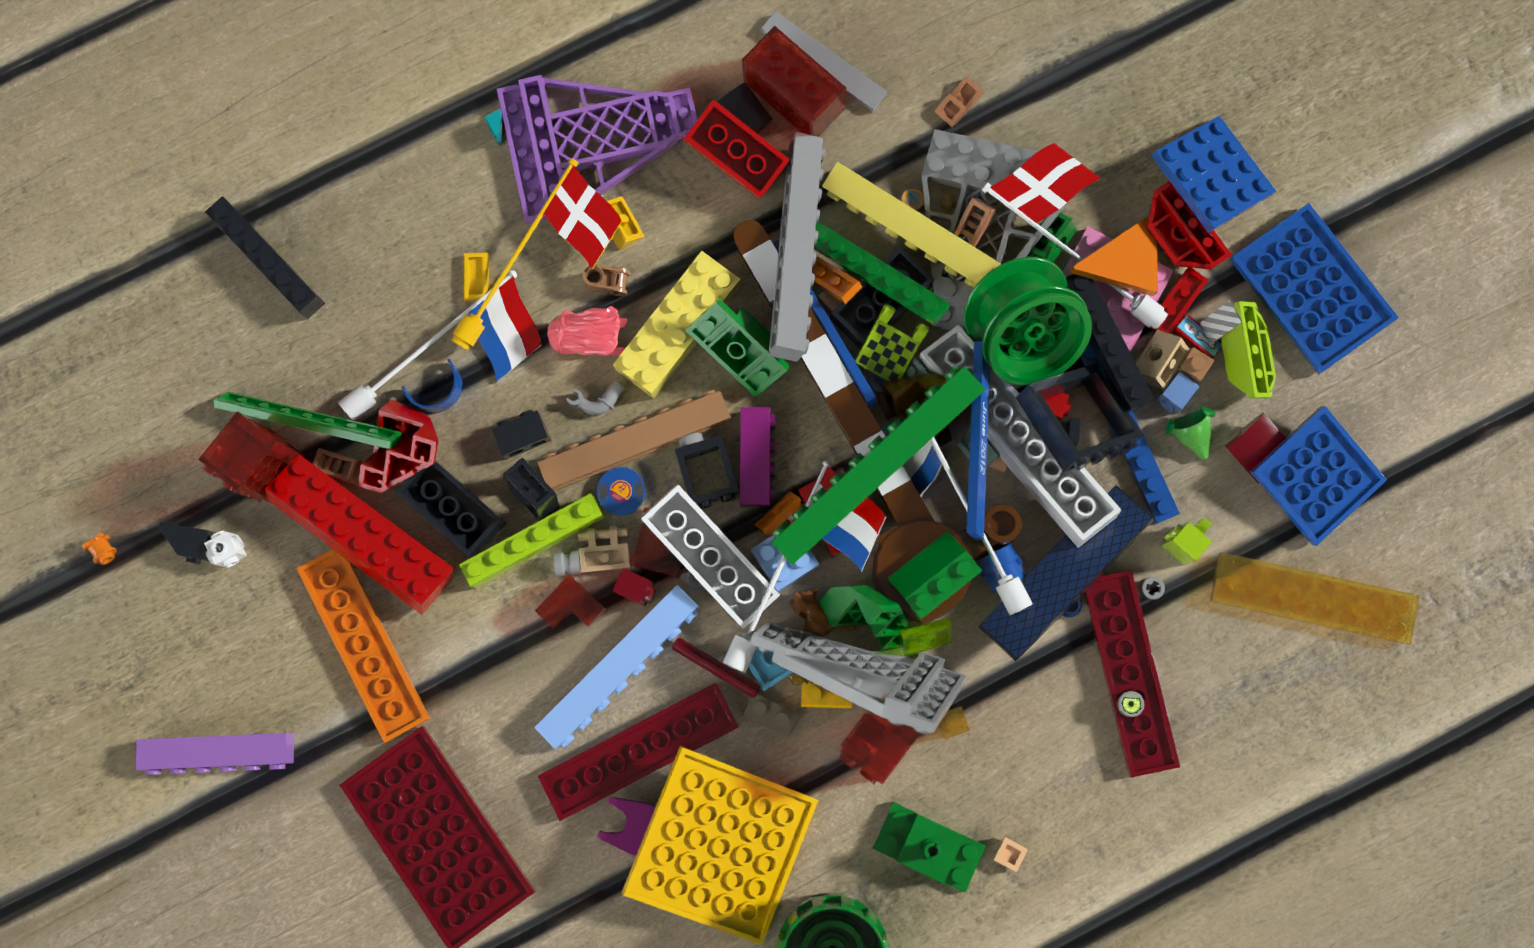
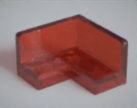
M568 575L540 604L535 612L552 628H555L570 611L589 627L602 613H606L608 609L573 576Z

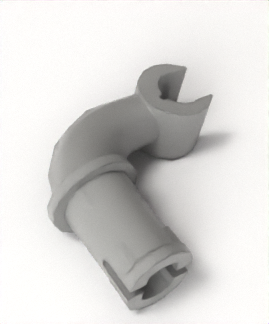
M613 381L603 396L598 397L597 401L584 399L582 393L577 389L572 391L579 399L571 401L567 397L566 399L574 409L580 408L588 414L600 415L609 410H614L613 405L625 388L618 382Z

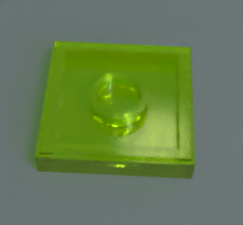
M950 618L900 631L904 656L952 643V624Z

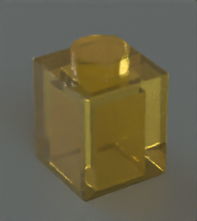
M962 706L949 709L939 723L944 739L970 731Z

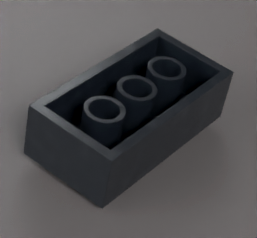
M899 246L884 261V263L926 289L930 290L935 279L902 247ZM865 281L861 283L862 288L846 304L842 302L831 312L830 318L860 349L875 325L884 305H890L895 308L893 316L887 323L890 326H893L909 310Z

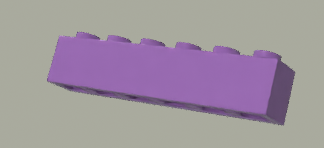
M294 733L136 740V770H145V775L161 774V769H170V774L186 773V768H195V773L211 772V767L219 766L220 771H236V766L245 765V770H260V765L270 764V769H285V764L294 763Z

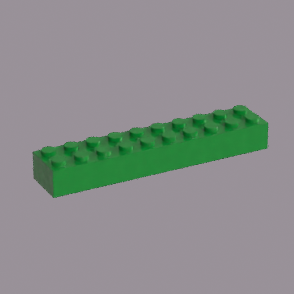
M954 366L944 375L947 379L940 386L935 383L925 392L928 397L922 403L914 402L906 410L908 415L902 421L897 418L887 427L888 434L883 438L878 435L868 445L870 450L865 455H862L861 452L849 462L851 467L845 473L841 469L830 479L831 486L827 489L821 487L812 496L811 500L813 502L808 507L805 504L800 506L793 513V520L789 524L784 521L774 530L773 545L792 565L986 390L965 366L960 368Z

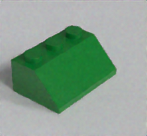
M947 531L887 579L916 616L922 619L982 572V570L969 553Z

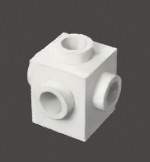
M219 531L210 537L211 540L204 543L207 548L205 554L208 560L217 566L229 568L247 556L243 549L244 543L241 538L227 531Z

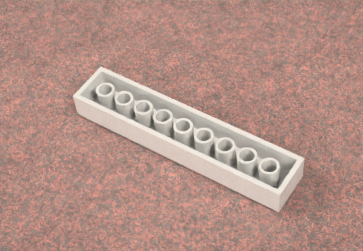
M957 325L922 351L919 360L931 374L945 375L954 366L958 368L965 366L973 375L974 342ZM990 369L987 441L998 452L1002 461L1079 548L1115 520L1121 509L1085 468L1079 471L1076 468L1066 472L1061 470L1016 400L1019 393L1009 382L1001 379Z

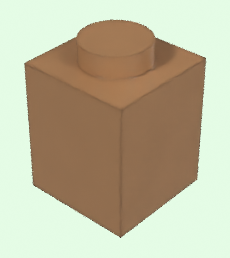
M1193 347L1186 355L1175 375L1181 372L1198 384L1202 381L1214 360Z

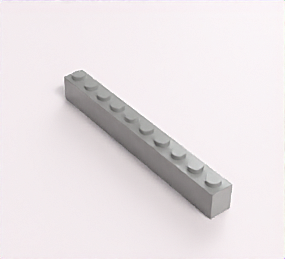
M795 132L788 146L787 158L790 161L786 167L769 356L798 362L801 356L807 353L809 348V339H806V334L811 325V317H808V310H810L813 302L810 288H812L815 279L812 267L817 256L816 252L813 251L818 239V231L815 228L819 221L820 210H817V204L820 202L822 195L819 183L823 178L824 170L821 168V163L825 156V149L822 148L823 138Z

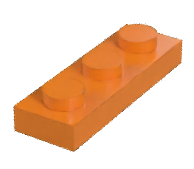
M816 256L815 264L812 267V273L815 274L813 284L846 304L862 288L860 282Z

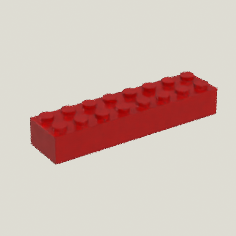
M300 454L265 488L267 501L421 615L454 579V568Z

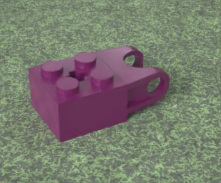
M610 797L608 803L614 805L625 814L626 826L621 832L599 831L597 837L636 856L656 805L649 802Z

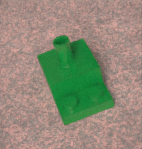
M718 298L685 330L755 397L788 371L790 367L783 359L769 356L771 333L743 306L734 313Z
M892 802L872 849L943 884L946 883L966 893L986 845L900 804Z

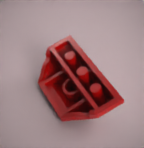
M1170 181L1154 191L1146 228L1174 266L1212 270L1232 256L1214 230L1210 233L1207 232Z

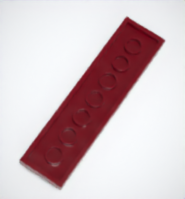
M1132 570L1101 576L1085 592V597L1129 778L1180 768ZM1134 691L1142 696L1144 709L1138 716L1128 717L1119 711L1117 701L1122 693Z
M714 683L538 775V778L559 821H562L674 762L680 746L695 751L735 730L739 726L717 683Z

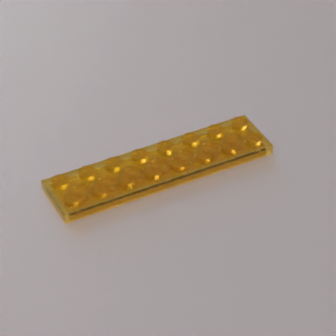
M1223 552L1218 554L1210 602L1411 645L1419 595Z

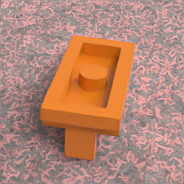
M789 491L755 526L769 538L775 532L774 530L786 519L789 522L793 520V513L802 505L800 503L801 499Z

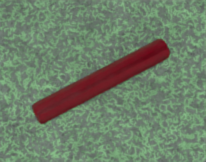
M678 637L673 643V651L751 698H755L759 693L760 685L684 639Z

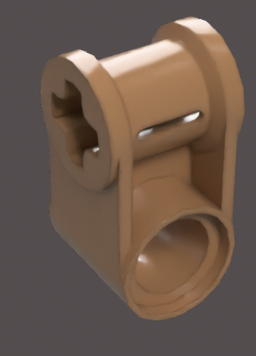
M595 265L593 270H591L590 266L584 269L583 280L586 288L590 291L608 293L614 296L627 295L625 288L627 277L630 276L629 270L620 267ZM592 274L601 276L600 280L595 283L589 282L588 278Z

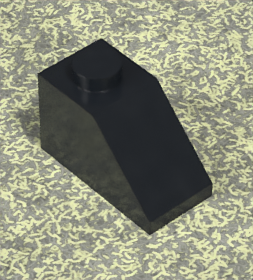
M159 523V529L176 554L186 557L185 562L201 564V560L209 561L205 554L207 548L204 543L211 540L210 537L216 532Z

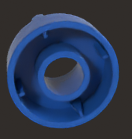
M1013 544L994 552L1006 576L1012 574L1013 578L1019 576L1020 580L1026 576L1021 566L1023 563ZM988 555L976 563L982 570L980 574L985 583L988 582L993 593H997L998 580L1002 579L991 556Z

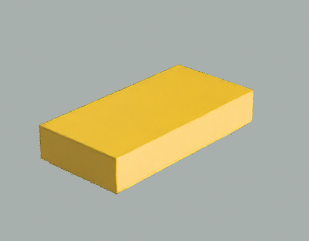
M488 252L464 253V301H477L489 291Z

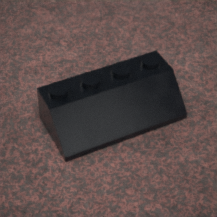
M438 461L409 477L396 491L401 498L468 557L488 544L507 523Z

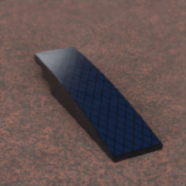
M1117 485L1107 493L1121 509L1115 520L1079 548L1065 535L1023 578L1021 582L1033 604L1015 614L1009 615L1002 601L978 626L982 632L1015 662L1117 561L1118 557L1153 521L1154 516Z

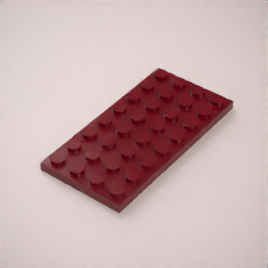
M425 726L416 729L339 785L447 948L461 947L536 892Z

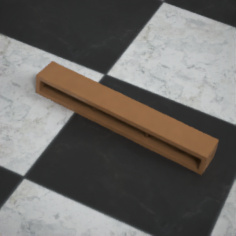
M707 391L701 395L702 398L692 401V399L684 400L678 404L679 407L672 410L664 408L657 411V416L649 419L641 417L633 421L634 425L629 427L618 426L610 431L611 434L603 437L601 434L595 435L588 439V443L580 446L578 443L572 444L565 448V452L560 454L553 452L543 456V460L537 463L544 481L555 492L677 444L679 439L686 435L697 432L702 434L732 422L721 391Z

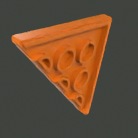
M1148 216L1070 269V273L1150 296L1157 294V241L1146 228Z

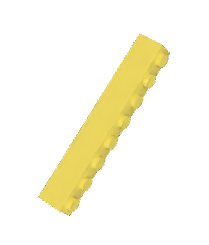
M836 162L822 185L823 188L828 190L827 196L837 202L840 199L848 203L846 208L856 214L860 211L867 215L865 220L875 226H878L879 223L887 227L884 232L895 239L898 236L906 239L904 243L906 246L914 251H917L918 248L926 252L925 258L937 264L938 260L946 265L944 270L955 277L960 273L966 277L964 282L973 288L987 273L1001 265L998 261L839 162Z

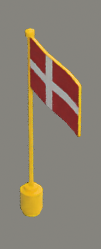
M570 158L568 161L570 165L476 315L471 313L467 316L464 314L452 334L454 336L451 341L468 351L470 346L473 347L485 327L481 325L483 320L480 316L543 215H545L558 234L584 257L591 270H593L622 223L619 214L612 205L589 186L575 167L579 163L573 158Z

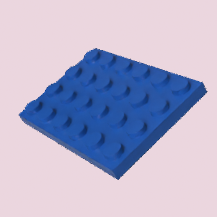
M1310 203L1229 259L1318 375L1399 318Z

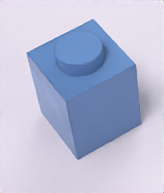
M1179 372L1173 377L1157 400L1161 402L1160 405L1165 410L1177 414L1184 408L1200 386Z

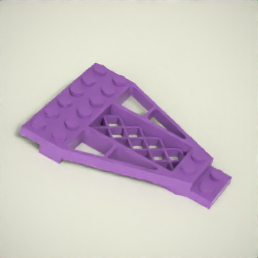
M541 75L520 79L518 80L519 84L497 89L526 224H532L570 165L568 163L570 158L563 154L568 144L578 149L573 156V159L579 163L575 167L578 171L589 168L597 169L601 186L596 188L595 191L602 195L676 146L678 140L683 139L697 121L690 87L667 93L659 91L640 92L542 78ZM552 87L580 91L583 107L551 114L546 88ZM585 93L622 98L587 106ZM634 107L643 111L637 121L628 116V113ZM612 112L620 116L614 126L604 121L607 115ZM646 115H648L651 129L641 124ZM586 118L596 121L591 131L581 126ZM624 119L634 125L628 135L618 129ZM564 123L573 126L568 136L558 132ZM601 125L611 130L605 140L595 135ZM638 128L648 133L642 143L632 138ZM578 130L587 135L581 145L572 140ZM615 133L624 138L619 148L609 143ZM556 136L564 140L560 148H558ZM653 137L654 142L648 143L650 139ZM592 138L601 143L596 153L586 149ZM629 142L636 145L635 147L625 149ZM606 147L613 150V152L602 154ZM583 152L591 156L579 159ZM644 156L607 182H604L601 170L604 165ZM543 215L540 222L548 220L545 215Z

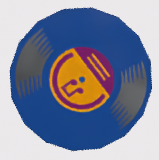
M617 467L607 471L600 478L597 485V498L600 505L608 513L616 516L636 512L642 506L646 497L642 478L634 470L626 467Z

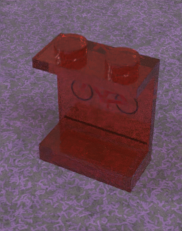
M644 507L643 512L646 513L650 508ZM643 522L635 553L631 555L629 565L679 579L682 563Z

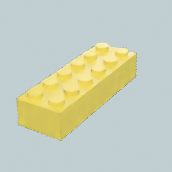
M701 251L613 364L615 370L655 399L698 343L685 331L687 327L718 298L727 305L741 287L740 278Z

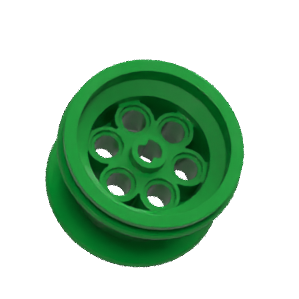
M1039 257L1014 259L991 270L973 288L964 308L963 319L966 331L975 342L983 341L982 351L987 365L1001 379L1016 385H1028L1060 375L1082 355L1091 336L1092 321L1085 302L1077 293L1068 289L1066 277L1056 264Z

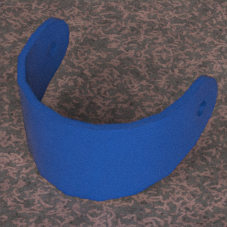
M450 358L447 360L454 374V386L449 396L441 403L433 406H422L413 400L404 385L401 386L405 396L418 409L427 413H440L448 410L459 399L462 393V380L460 373Z

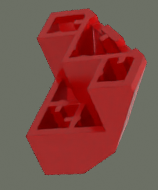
M390 400L379 410L377 426L401 432L402 441L391 449L374 446L373 454L360 466L358 486L382 493L391 486L413 476L418 471L433 465L436 461L439 440L431 418L414 406Z

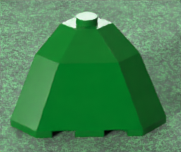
M868 585L835 586L830 588L820 601L830 627L869 625L881 649L901 648L913 635L899 604Z

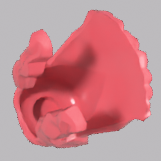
M612 306L604 309L590 308L578 313L565 310L549 323L547 332L549 344L555 351L561 354L620 356L625 349L623 347H616L618 345V332L620 328L627 327L628 321L626 318H619L618 310Z

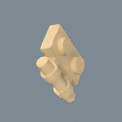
M616 525L609 526V529L596 530L595 528H588L587 531L578 532L579 542L588 541L589 546L579 548L581 573L631 568L629 544H619V537L628 536L627 527L618 528ZM610 538L611 545L597 546V540Z

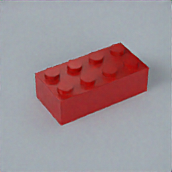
M714 99L682 140L757 199L763 197L790 161L789 158Z

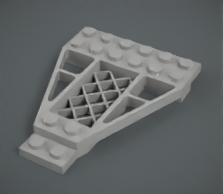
M935 129L922 171L926 217L930 220L935 218L951 222L949 231L954 234L962 218L965 205L967 204L968 206L972 198L981 195L984 201L992 206L1000 202L996 198L989 202L985 194L991 195L988 192L984 193L982 191L987 182L993 186L1005 179L1038 151ZM928 182L961 188L954 214L947 215L931 211ZM1064 206L1049 215L1041 227L1047 230L1061 210H1064ZM979 208L976 210V212H978V213H980V214H981L982 212H984L983 210H981V209H979ZM1009 209L999 216L995 213L994 219L991 220L987 227L989 228L998 223L1003 232L991 239L985 230L984 234L988 241L978 246L977 249L982 251L991 245L996 253L992 258L1003 264L1010 237L1015 236L1029 240L1016 257L1018 259L1026 257L1043 234L1038 230L1035 234L1014 230L1013 227L1017 214ZM1008 216L1007 223L1004 228L1003 224L1001 223V220ZM961 237L963 240H968L970 243L971 239L969 237ZM1001 240V244L998 251L994 243ZM931 261L932 277L935 279L933 283L934 294L949 302L950 308L935 326L931 323L929 325L947 331L959 325L969 336L963 317L965 304L973 287L963 281L966 279L963 275L954 279L952 274L944 270L946 265L941 261L937 264Z
M767 622L752 635L750 645L757 646L760 651H773L772 662L780 667L788 669L872 713L888 719L892 724H905L914 727V730L925 734L929 732L934 733L963 688L967 676L944 669L945 659L921 652L917 658L857 648L806 631L790 629L771 622ZM873 696H876V697L885 699V702H883V701H881V700H879V699H877V698H875V697H873Z

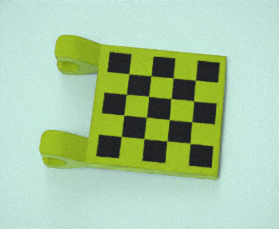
M890 305L883 306L875 325L855 359L856 364L887 381L900 379L903 376L917 348L929 331L928 326L918 324L912 337H909L888 325L887 323L895 312V308Z

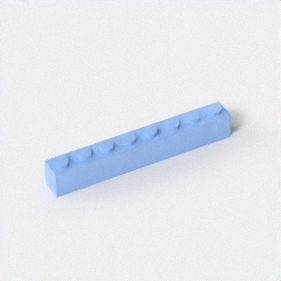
M676 585L534 728L555 749H559L561 746L565 749L575 739L572 735L579 728L583 731L593 721L590 717L596 711L601 713L611 703L608 699L614 693L619 695L628 686L626 681L632 675L637 677L646 668L644 663L650 657L655 659L664 650L661 646L668 639L672 642L681 633L679 628L685 622L690 624L699 615L697 610L700 607Z

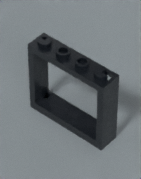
M1097 364L1028 384L1016 397V400L1063 472L1075 468L1079 471L1087 466L1088 463L1095 465L1105 457H1108V459L1116 457L1122 451L1128 453L1131 449L1138 446L1137 442L1144 436ZM1085 386L1118 437L1078 451L1044 398Z

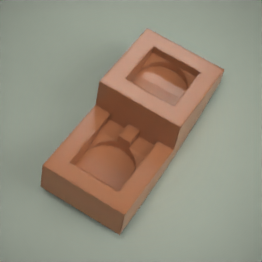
M966 76L956 89L947 95L934 112L953 127L985 92Z

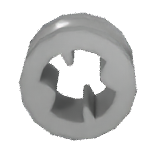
M1149 577L1143 580L1140 590L1144 597L1158 599L1163 595L1165 586L1159 578ZM1154 581L1157 583L1155 586L1159 587V591L1153 592L1150 595L1148 593L1150 590H1146V586Z

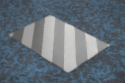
M1228 301L1201 321L1200 325L1211 345L1239 325L1241 321L1233 305Z

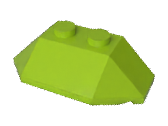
M1235 302L1233 307L1241 323L1221 337L1228 381L1250 398H1272L1276 373L1268 328L1263 317L1257 311L1256 302Z

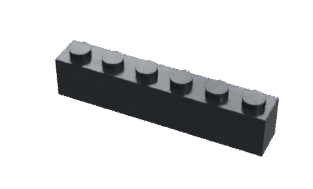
M225 197L219 198L205 211L300 314L309 319L325 304L315 291Z
M1075 274L1067 276L1068 289L1074 291L1083 299L1091 316L1092 331L1089 344L1111 387L1129 413L1147 405L1154 397L1093 279Z

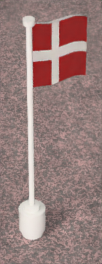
M1053 143L1036 152L1013 174L991 186L988 182L982 189L984 193H990L1077 261L1083 260L1082 257L1037 223L1062 208L1083 188L1100 180L1101 178L1057 144ZM1109 284L1131 301L1129 307L1132 310L1130 314L1147 327L1157 329L1168 314L1164 311V307L1147 294H1144L1142 297L1137 295L1134 298L1121 287Z

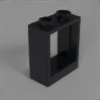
M722 435L674 449L688 496L701 510L711 507V502L721 500L724 503L736 499L735 495L739 494V490ZM720 450L731 487L696 497L685 460Z
M523 457L503 473L509 490L538 521L548 517L560 508L554 490Z

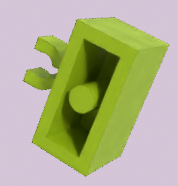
M1204 517L1195 526L1190 522L1183 525L1178 524L1176 527L1173 526L1164 535L1166 541L1161 546L1183 565L1194 562L1212 543L1203 534L1212 523Z

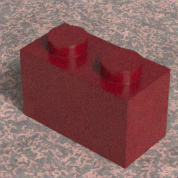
M623 568L613 592L645 607L647 602H652L656 590L654 589L655 584L652 581Z

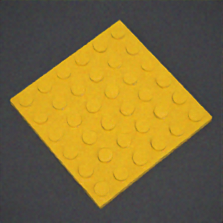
M680 746L622 894L623 896L763 945L818 800Z

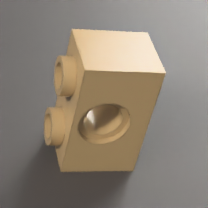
M1157 330L1148 341L1147 347L1140 358L1136 360V364L1146 384L1165 390L1190 349L1181 337Z

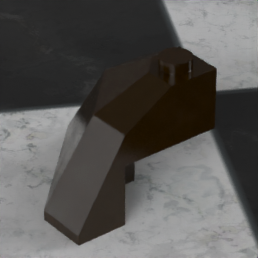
M930 373L882 382L881 385L891 411H894L903 420L908 415L906 410L914 402L922 403L928 397L925 394L927 390L935 383L940 386L947 379L944 375ZM972 403L934 436L945 459L966 433L971 416Z

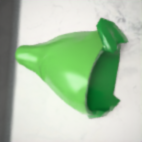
M1200 406V410L1186 414L1174 421L1170 418L1165 428V435L1172 433L1180 443L1196 453L1201 460H1205L1209 457L1211 417H1214L1216 413L1212 409Z

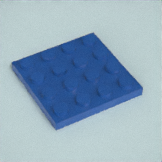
M1220 116L1156 150L1151 155L1208 233L1269 198L1276 192Z
M1320 406L1250 471L1313 546L1321 543L1387 481L1326 406Z

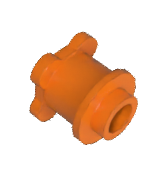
M103 533L95 535L94 538L82 545L84 550L88 549L92 554L95 564L101 563L104 565L111 562L117 552L116 548L111 547L108 542L110 540L109 535H104Z

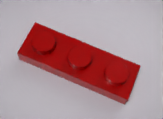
M1187 267L1161 303L1164 311L1168 314L1157 329L1149 328L1155 332L1160 330L1170 334L1209 279L1193 268Z

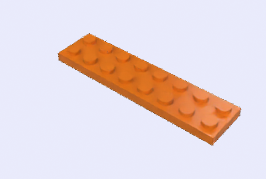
M331 549L296 568L383 742L388 743L430 720L431 718L352 563Z

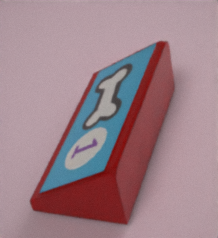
M1188 314L1182 318L1171 332L1175 336L1181 337L1191 349L1194 347L1212 359L1222 349V342L1219 339L1210 345L1201 325Z

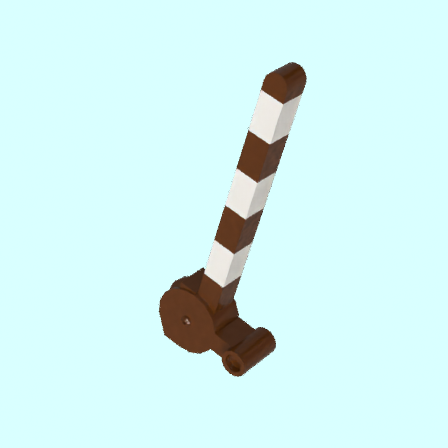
M746 220L737 225L734 231V240L740 256L773 311L778 252L761 224L754 220ZM810 308L808 310V317H811V325L806 334V339H809V348L807 353L803 354L800 359L855 454L857 455L861 452L862 455H865L870 450L868 445L878 435L881 438L885 435ZM901 466L876 489L897 526L876 539L879 546L873 556L872 578L876 590L899 604L907 620L926 626L957 606L964 598L972 580L925 617L919 619L887 578L947 531L969 553L973 560L988 551L982 540H974L967 533V528L956 533L953 529L935 522L905 469ZM1001 504L987 511L984 520V534L992 549H1002L1014 542L1021 530L1022 520L1020 514L1013 507Z

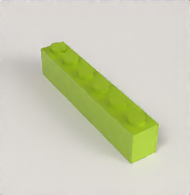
M590 493L459 564L469 585L473 588H478L578 534V532L605 519V516L595 497Z

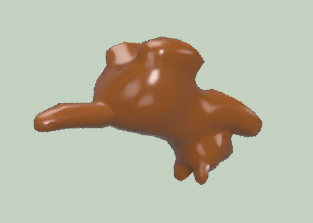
M818 588L795 592L793 594L794 599H791L789 603L793 611L805 619L804 631L823 637L836 628L830 627L821 605L816 600ZM856 625L839 627L847 631L857 630Z

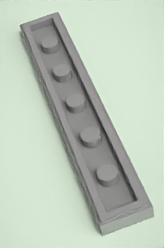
M777 11L772 14L761 28L762 33L871 112H874L887 96L888 91Z

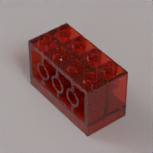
M775 25L742 59L744 82L801 133L819 137L845 110L846 87Z
M237 411L198 460L205 465L203 470L214 478L218 477L224 481L222 484L227 489L261 503L262 500L269 502L267 501L265 488L298 454L305 459L308 457L270 428Z
M866 710L839 746L838 750L841 752L839 757L852 768L856 765L862 768L859 773L875 785L878 781L883 785L921 733L905 724H892L888 719Z

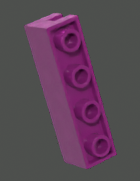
M741 407V508H750V506L770 508V501H775V487H770V477H775V462H770V453H775V438H770L771 429H775V414H771L770 407Z

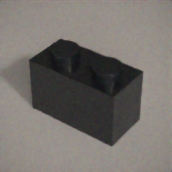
M537 410L522 412L519 418L512 421L511 419L503 420L497 423V427L492 429L503 457L509 459L552 441L543 418Z

